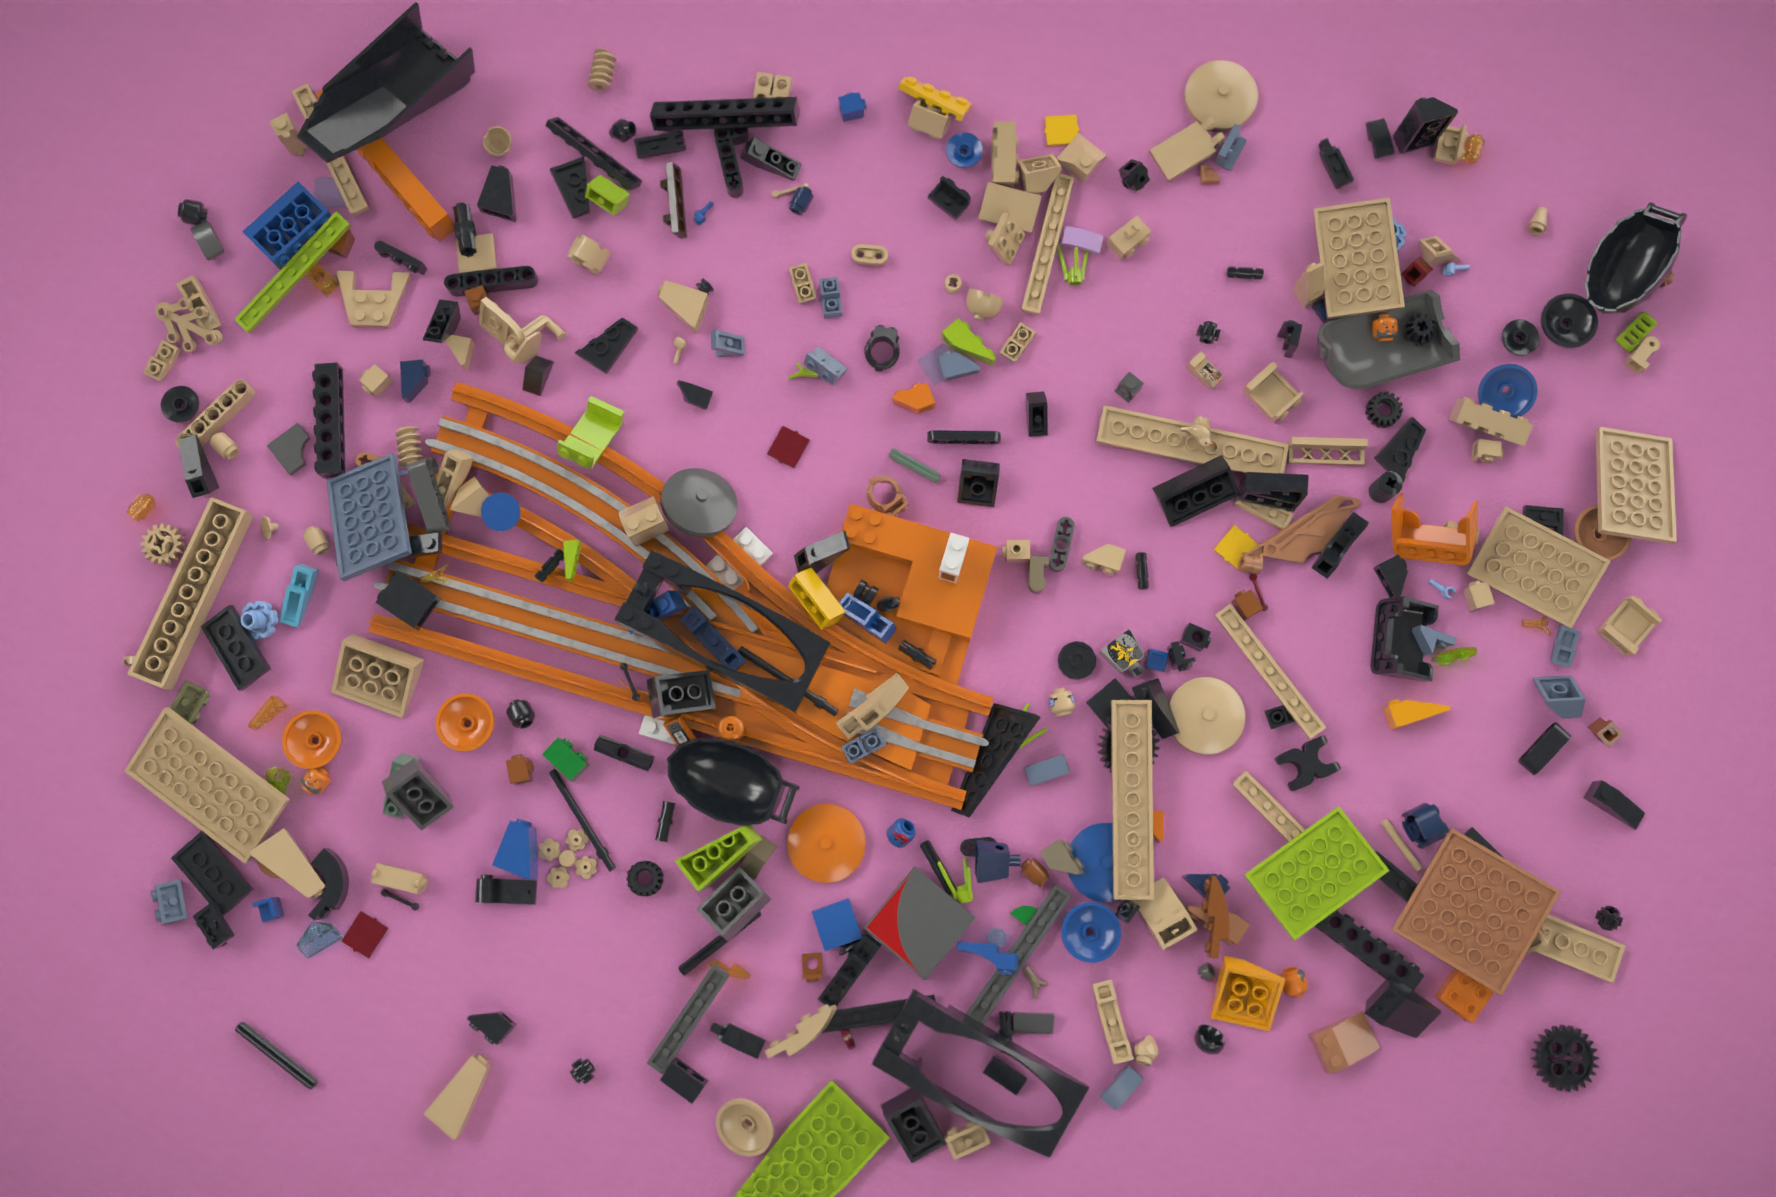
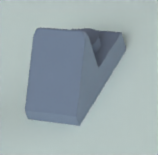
M713 330L711 331V350L716 351L717 357L745 355L744 337Z
M1423 625L1412 628V633L1424 655L1432 654L1435 646L1446 649V647L1455 645L1456 637Z

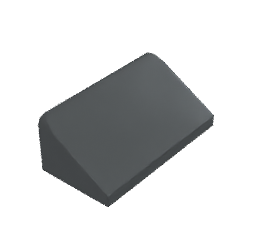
M1013 1012L1014 1032L1053 1034L1054 1013Z

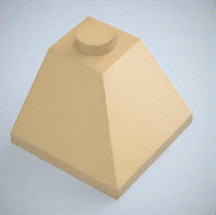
M1078 133L1056 159L1061 166L1084 183L1107 155Z
M1053 154L1018 161L1024 190L1036 195L1046 191L1062 170L1061 165Z

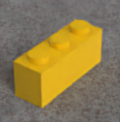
M812 568L794 575L787 585L821 630L837 623L844 615L845 610Z

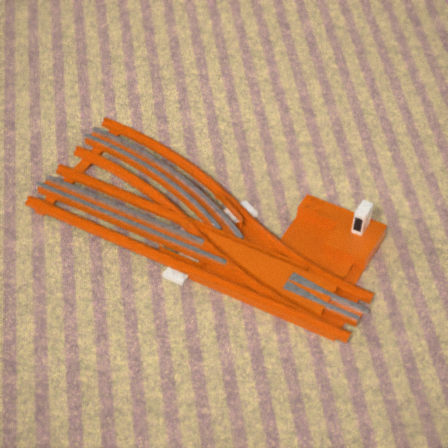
M456 382L455 387L451 389L453 393L450 399L453 402L469 406L465 422L446 416L440 419V429L436 440H425V443L432 447L431 452L433 454L444 457L447 451L460 449L474 457L471 464L472 467L514 483L563 508L609 537L643 564L650 551H655L764 605L831 643L808 690L818 697H824L827 699L826 702L837 708L839 711L835 717L824 709L820 710L814 706L815 703L806 697H803L795 713L710 672L716 709L681 715L691 730L723 739L718 731L720 721L726 716H736L743 722L745 732L743 737L734 743L959 810L962 809L967 791L949 786V779L953 767L972 773L979 747L988 746L989 742L982 738L983 734L964 728L969 711L989 716L994 697L960 687L957 683L998 548L997 546L850 503L842 527V531H846L850 549L834 560L826 587L838 603L847 592L853 596L856 587L862 579L869 586L879 588L869 606L877 610L878 614L893 622L897 630L888 642L884 644L845 615L837 623L821 630L796 596L761 567L773 553L747 527L734 539L725 532L711 537H698L717 554L706 566L667 532L635 547L628 538L619 517V512L631 507L630 504L566 465L525 445L484 429L489 413L533 430L556 442L559 440L564 442L570 435L573 427L515 401ZM573 435V437L585 442L584 440ZM607 446L596 463L618 475L649 497L654 496L656 502L661 505V494L665 483ZM466 476V478L464 479V481H463V483L461 484V486H462L463 484H465L466 479H467V476ZM454 498L446 509L450 524L455 511L450 510ZM520 507V518L515 525L516 527L556 549H561L563 552L564 541L578 540L547 520ZM407 523L409 537L429 534L427 529ZM448 531L440 533L442 534V553L440 554L621 607L623 602L626 603L636 584V581L583 542H581L578 563L603 581L576 573L574 582L570 583L565 578V570L556 567L550 575H547L548 578L542 583L535 578V574L538 570H542L543 563L447 535ZM440 554L419 556L414 564L401 560L390 562L388 565L390 570L385 583L377 582L374 584L375 588L385 590L389 584L390 577L400 571L441 598L433 610L434 612L620 667L622 663H626L628 665L627 670L654 677L706 670L657 646L648 638L637 633L630 635L625 627L434 571ZM668 584L673 590L680 591L687 608L661 622L678 639L697 653L722 665L680 620L693 606L737 651L741 646L745 647L791 679L799 678L804 673L805 663L799 651L779 629L759 613L713 591L692 587L689 594L684 595L681 589ZM884 597H899L900 600L898 602L900 605L893 611L881 612L879 611L880 609H877L878 601ZM374 613L372 620L368 622L370 624L368 632L643 714L644 718L639 731L640 735L676 745L663 724L665 721L677 716L653 719L649 693L635 689L636 693L640 695V700L634 701L631 688L626 686L621 679L619 681L625 688L422 627L418 631L398 617L392 619ZM905 639L913 646L922 648L924 653L936 659L937 662L933 665V669L929 670L922 664L913 662L911 657L899 651L898 648L902 645L901 642ZM742 656L746 662L737 671L759 677L777 679ZM898 673L909 687L904 696L868 731L862 729L848 739L839 729L836 722L868 700L866 695ZM878 727L887 745L850 764L841 747Z

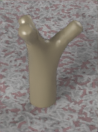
M1030 966L1023 969V972L1031 983L1033 998L1036 999L1040 985L1047 986V982L1038 979Z

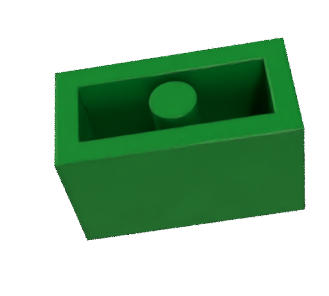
M558 737L542 755L569 781L574 782L589 766L586 762L588 758L580 751L576 753L572 749L574 745L567 738L562 740Z

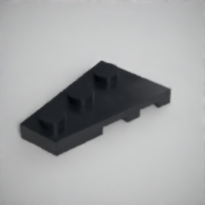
M1414 417L1409 418L1377 453L1374 459L1386 471H1393L1399 474L1404 483L1406 472L1413 462L1412 458L1419 448L1426 429Z

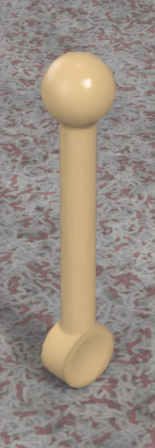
M804 183L802 186H799V187L805 186V187H808V188H809V185H808L807 183ZM798 187L782 191L773 190L771 195L773 198H778L779 195L796 191Z

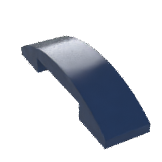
M694 606L680 618L681 622L723 666L737 671L746 662L738 651L728 643Z

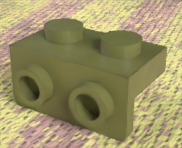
M185 679L169 708L190 724H195L200 717L199 710L202 706L205 707L210 699V692Z

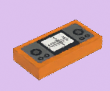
M681 715L669 719L663 724L677 746L696 739Z

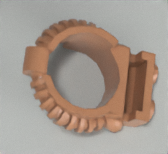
M882 475V477L873 476L869 480L870 484H868L866 497L872 508L878 510V512L881 511V513L898 517L900 512H905L908 509V502L902 494V488L894 478ZM878 482L890 484L896 492L894 501L885 505L878 503L873 498L874 485Z

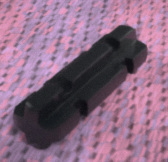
M1229 266L1226 274L1230 278L1237 276V278L1252 279L1254 277V279H1262L1264 270L1262 268L1254 270L1249 267H1238L1237 269L1236 267Z
M557 549L553 553L554 556H551L541 567V571L538 570L535 574L537 580L543 583L548 578L547 575H550L560 564L559 561H563L564 552L561 549Z
M1145 552L1136 554L1139 590L1149 588V581L1147 580V554Z

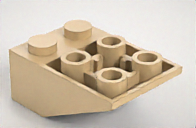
M1164 877L1154 882V900H1132V902L1140 906L1138 912L1161 950L1168 948L1198 930Z

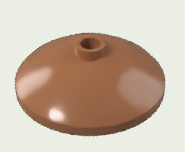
M1593 505L1583 510L1574 523L1573 535L1575 542L1608 560L1620 557L1630 546L1632 538L1598 533L1599 538L1595 536V532L1598 533V505Z

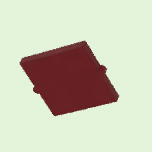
M782 426L767 455L779 460V463L795 468L810 439L798 434V431L794 432Z
M360 911L341 942L351 947L353 952H359L365 957L370 958L389 928L378 922L377 918H372Z

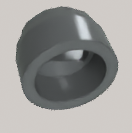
M1207 962L1199 967L1198 975H1201L1200 978L1203 980H1210L1215 977V971L1211 964Z

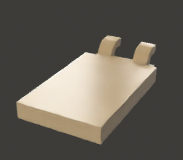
M1212 117L1208 118L1201 125L1196 121L1149 150V153L1168 182L1216 154L1215 147L1224 143L1225 137L1222 132L1213 138L1208 133V131L1215 128V121Z

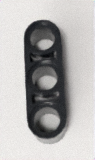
M1554 722L1519 758L1518 762L1532 775H1536L1568 742L1571 735L1557 722Z

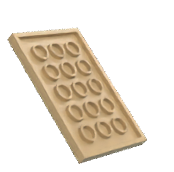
M1390 198L1314 208L1313 216L1319 261L1324 263V299L1327 319L1404 309L1405 304Z
M1598 427L1596 429L1598 533L1673 545L1677 542L1672 438Z
M1504 506L1466 574L1483 583L1488 582V585L1572 628L1611 561Z

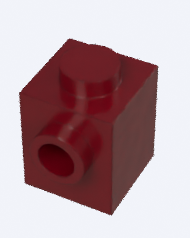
M1420 256L1401 275L1409 284L1415 287L1433 268Z

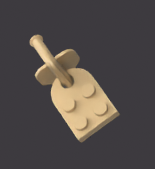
M487 297L480 302L479 325L504 345L505 355L514 363L525 364L538 353L542 337L540 331L545 327H548L557 336L558 340H563L567 336V333L547 316H539L521 329L511 316L503 312L495 302L490 301Z

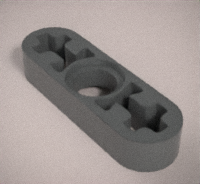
M1062 517L1056 525L1049 559V567L1055 572L1062 571L1067 564L1074 531V522L1069 517ZM1068 522L1070 528H1067L1065 535H1058V533L1062 534L1063 527L1060 524ZM1063 539L1066 541L1067 547L1059 549L1056 546V542ZM1058 553H1065V556L1061 555L1060 562L1063 564L1056 567L1053 561L1057 559Z

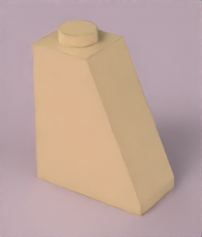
M665 280L658 290L661 303L689 329L697 333L709 302L708 293Z

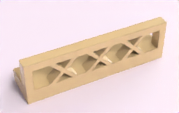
M1291 437L1288 441V464L1363 466L1365 464L1364 449L1368 447V439ZM1293 449H1300L1305 455L1301 459H1293ZM1313 450H1319L1324 456L1321 459H1314L1309 453ZM1332 450H1337L1342 457L1339 460H1334L1328 454ZM1350 451H1359V460H1352L1347 454Z

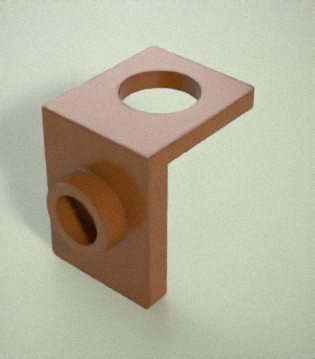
M822 953L802 954V979H807V982H819V978L823 977ZM811 957L818 960V966L815 969L807 967V960Z

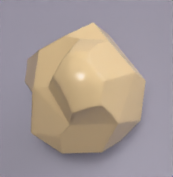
M1151 1035L1145 1036L1144 1040L1134 1047L1136 1063L1143 1066H1151L1152 1061L1155 1060L1159 1053L1157 1044Z

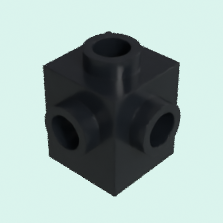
M1129 160L1118 170L1122 178V184L1127 189L1141 190L1150 181L1147 168L1142 162L1137 160Z

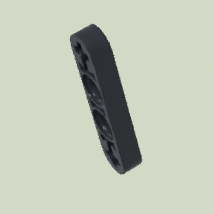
M932 430L927 432V442L932 444L992 445L1001 443V433L998 431Z

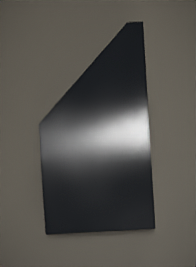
M677 381L676 384L680 388L685 402L687 401L689 404L704 410L708 408L713 391L688 382Z

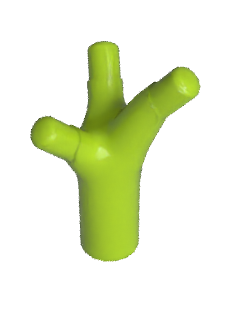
M799 363L796 366L800 371L789 376L790 380L797 377L818 378V374L805 369Z

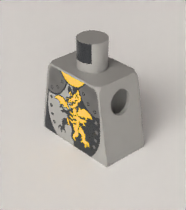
M1130 629L1098 652L1120 674L1129 669L1136 678L1144 672L1138 663L1144 657V653Z

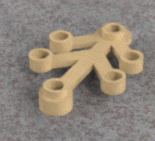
M181 298L178 303L172 305L167 302H161L156 306V316L165 322L169 332L167 340L170 343H177L181 339L180 334L176 332L173 324L174 321L178 324L184 342L182 346L186 352L196 349V343L192 340L189 330L204 337L209 345H218L222 342L223 337L220 331H207L191 322L197 318L207 317V308L203 306L196 307L193 312L182 316L175 313L178 310L190 309L192 307V301L189 298Z

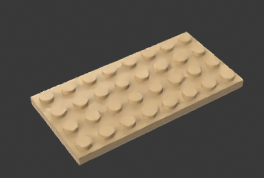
M169 707L163 709L124 770L245 864L250 862L253 857L249 851L263 842L290 800Z

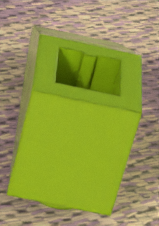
M958 318L942 331L941 338L954 352L991 366L995 365L996 356L990 348L987 349L983 345L982 339L970 331L971 328L967 322H962Z

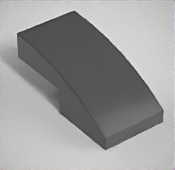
M207 220L190 228L208 261L225 252L220 240L216 237L211 224Z

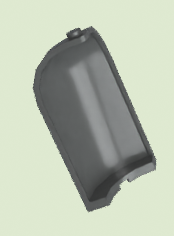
M1431 289L1404 297V309L1339 317L1326 322L1319 328L1317 339L1319 355L1330 374L1342 386L1361 389L1460 361V343L1453 337L1449 328L1445 329L1442 320L1445 318L1440 295ZM1418 313H1421L1422 317L1428 314L1429 320L1434 318L1432 324L1437 325V329L1434 330L1437 333L1436 336L1432 338L1430 343L1425 342L1422 346L1418 341L1413 345V339L1407 340L1409 334H1404L1406 321H1409L1412 315L1416 317ZM1390 314V318L1397 319L1398 335L1393 337V340L1378 341V339L1373 337L1372 322L1375 319H1379V315Z

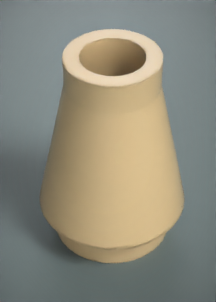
M1538 207L1527 225L1530 234L1539 236L1546 231L1548 210L1545 207Z

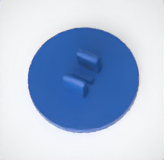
M494 493L487 497L482 505V519L493 530H509L519 521L520 506L513 496L507 493Z

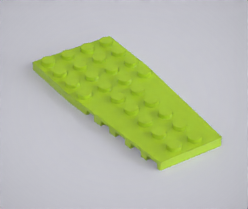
M831 1079L788 1126L734 1197H834L854 1178L890 1136Z

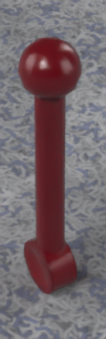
M1250 574L1249 579L1254 583L1263 607L1262 610L1266 611L1268 605L1265 604L1256 580L1257 574Z

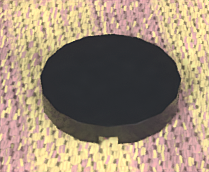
M1074 641L1066 644L1059 652L1058 667L1063 675L1069 679H1084L1094 670L1096 656L1089 645L1084 642Z

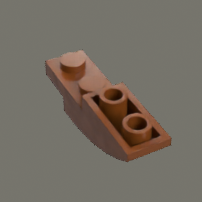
M1208 876V879H1205L1204 882L1206 899L1202 900L1201 911H1204V916L1211 917V921L1207 923L1209 941L1205 942L1204 952L1207 953V957L1218 959L1221 939L1229 940V913L1225 895L1217 877Z

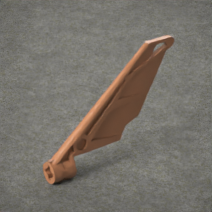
M1335 495L1250 551L1243 552L1238 563L1239 571L1260 574L1263 567V557L1303 563L1309 554L1321 552L1351 510L1360 505V500ZM1344 500L1351 501L1352 503L1350 506L1338 508Z

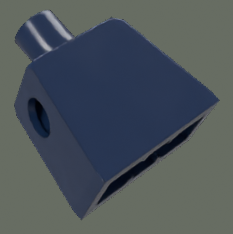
M976 840L975 877L977 883L1008 878L1009 867L1020 866V854L1010 855L1007 844Z

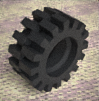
M1388 391L1385 393L1379 392L1374 395L1366 405L1367 410L1365 414L1369 415L1367 419L1372 420V425L1376 423L1378 428L1381 426L1383 428L1392 426L1402 416L1403 408L1401 406L1403 404L1398 402L1400 398H1395L1394 393L1389 395ZM1385 403L1390 407L1391 413L1389 416L1379 414L1377 409L1379 404Z
M651 861L636 862L628 870V877H626L627 885L638 896L656 894L664 882L662 869ZM642 871H649L652 874L653 880L648 886H642L638 882V875Z

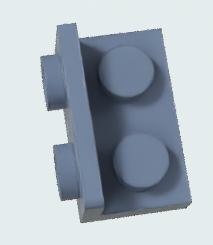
M1234 124L1214 162L1228 171H1231L1247 142L1245 138L1238 134L1241 126Z
M819 346L812 353L808 352L806 354L804 365L832 386L847 371V367Z
M181 879L156 884L154 890H151L152 901L157 902L158 907L157 910H154L156 922L160 921L161 925L187 919Z

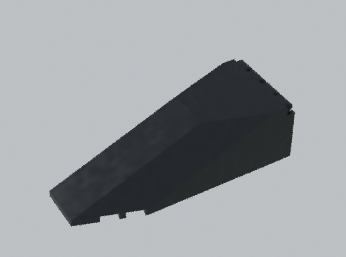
M415 2L323 86V92L318 102L315 101L314 109L309 119L306 118L297 138L322 160L329 163L384 137L465 87L471 81L470 77L475 73L473 49L469 47L460 57L456 58L449 51L446 52V49L436 40L432 41L433 38L422 29L419 4Z

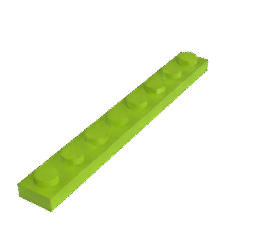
M336 211L234 320L246 332L251 333L352 225Z

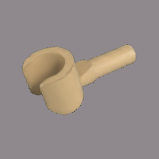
M676 337L673 343L677 347L673 361L674 364H678L680 354L686 347V341L680 337Z

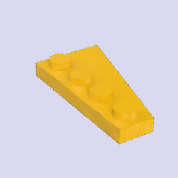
M904 77L898 87L899 90L916 99L924 98L926 104L931 107H941V112L947 115L950 113L956 115L955 119L960 122L969 112L972 105L963 97L952 96L948 91L937 90L930 84L917 82L913 77Z

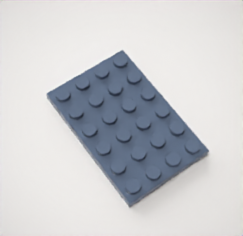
M388 454L327 480L339 579L347 581L412 554L397 456L395 454Z

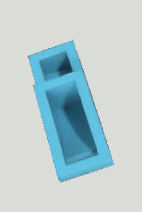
M304 564L294 566L291 584L286 588L279 622L297 628L300 626L312 596L319 569Z

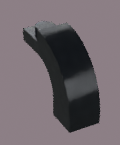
M1352 512L1321 551L1312 569L1328 579L1339 566L1350 546L1368 526L1369 522L1355 512Z
M323 848L311 862L323 874L326 881L324 896L308 914L313 920L326 918L331 912L330 908L340 909L349 889L347 868L342 859L330 848Z

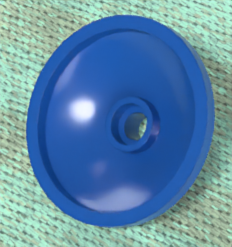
M1503 364L1494 367L1485 374L1478 388L1480 405L1482 403L1493 407L1492 410L1499 412L1500 409L1511 413L1510 417L1513 418L1526 414L1534 405L1538 394L1537 382L1534 376L1526 368L1516 364ZM1504 387H1509L1507 392H1502Z
M1085 902L1076 905L1066 914L1061 926V937L1065 948L1073 957L1083 962L1096 963L1109 958L1116 951L1121 939V927L1118 918L1108 907L1096 902ZM1088 928H1091L1093 930V934L1091 936H1088L1086 934V930Z

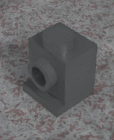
M1129 371L1120 381L1114 392L1129 403L1141 390L1144 383Z

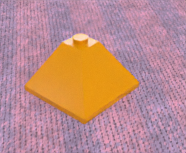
M1224 955L1218 973L1211 1019L1270 1031L1285 978L1246 960Z

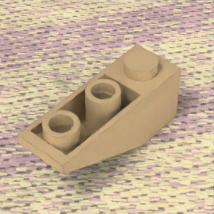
M1323 261L1318 264L1314 262L1308 265L1293 288L1303 308L1319 301L1324 295Z

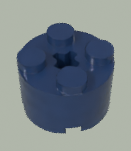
M1422 803L1402 814V817L1405 818L1402 825L1408 838L1412 842L1416 841L1419 844L1417 847L1420 849L1443 839L1446 833L1449 832L1448 826L1439 816L1440 812L1435 804Z

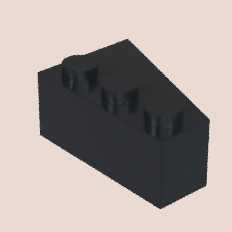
M1246 472L1240 480L1239 500L1294 512L1308 495L1309 475Z

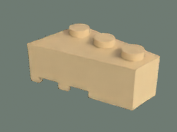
M994 122L991 137L992 183L1014 188L1015 183L1019 181V172L1016 171V165H1018L1016 122Z

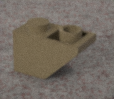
M1058 839L1040 852L1050 869L1080 876L1085 874L1082 870L1084 868L1079 858L1075 859L1071 853L1073 848L1068 841L1064 842V840Z

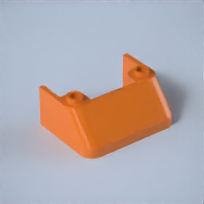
M1400 493L1391 508L1394 554H1399L1400 558L1460 566L1467 565L1473 555L1478 531V501H1474L1467 516L1459 520L1458 528L1420 524V517L1415 511L1404 509V493Z

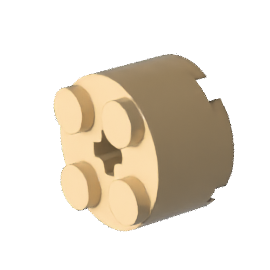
M578 234L567 253V257L579 267H586L589 272L597 276L602 271L611 252L606 248L602 250L601 246H599L600 244L589 237Z

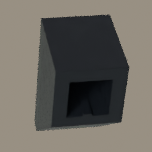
M502 1011L473 1014L467 1018L470 1021L469 1025L478 1032L480 1030L485 1034V1040L492 1045L494 1043L496 1045L502 1043L517 1025Z

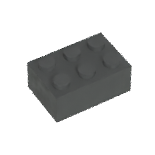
M415 758L382 781L385 794L421 831L454 807L449 794Z
M739 866L697 910L729 942L771 898Z

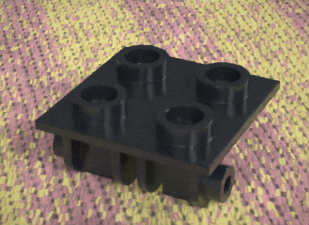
M1116 678L1086 702L1108 729L1107 723H1111V700H1136L1128 694Z

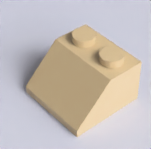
M921 98L913 105L907 126L912 127L914 131L925 132L932 138L941 139L946 133L954 114L950 113L947 115L941 112V107H931L926 104L924 98Z

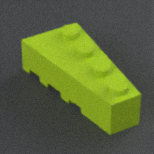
M745 825L674 861L699 892L709 888L755 847L762 838L752 825Z

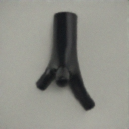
M861 939L839 946L845 948L839 952V955L842 956L848 953L849 956Z

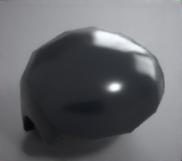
M1202 1024L1198 1027L1194 1037L1196 1046L1206 1054H1219L1225 1045V1042L1222 1041V1032L1210 1025Z

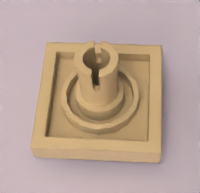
M1003 213L995 230L987 231L985 239L988 242L987 245L1003 264L1010 265L1024 239L1025 233L1009 213Z

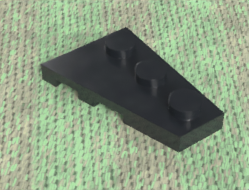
M584 157L550 168V173L572 219L590 213L589 199L585 197L587 181Z
M622 317L604 330V333L596 339L593 338L585 347L578 349L575 354L607 374L639 329Z

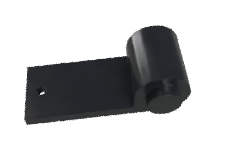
M481 874V878L476 879L475 902L535 905L537 880L493 879V875Z

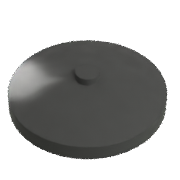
M689 468L673 474L667 480L661 494V507L667 520L679 531L695 537H711L724 532L732 524L737 512V498L730 484L718 474L705 469Z

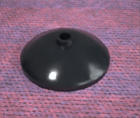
M1565 293L1555 296L1544 306L1541 313V326L1547 338L1554 344L1564 348H1577L1585 345L1594 337L1598 328V316L1588 300L1576 294Z

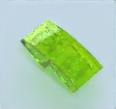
M1465 647L1448 650L1432 657L1431 662H1438L1439 666H1450L1457 659L1469 660L1471 657L1476 656L1477 648Z

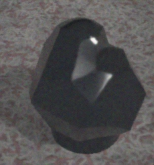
M619 119L613 123L609 130V135L621 142H626L636 135V126L632 121L628 122L627 120Z

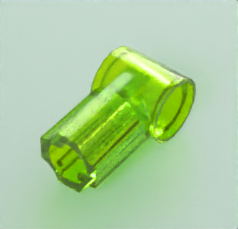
M279 767L269 768L266 771L265 779L286 796V785L290 781V773ZM280 773V778L276 781L275 777Z

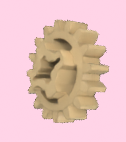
M161 523L160 528L157 525H153L154 530L147 529L148 535H142L145 542H141L140 545L145 548L141 550V553L146 554L145 558L151 560L154 564L158 563L164 566L165 561L168 564H172L173 558L179 559L178 553L183 554L180 547H184L185 544L180 541L184 539V536L179 535L180 531L176 528L174 529L171 525L167 526Z

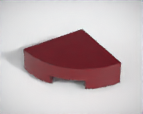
M850 1030L841 1031L848 1049L855 1048L856 1044Z

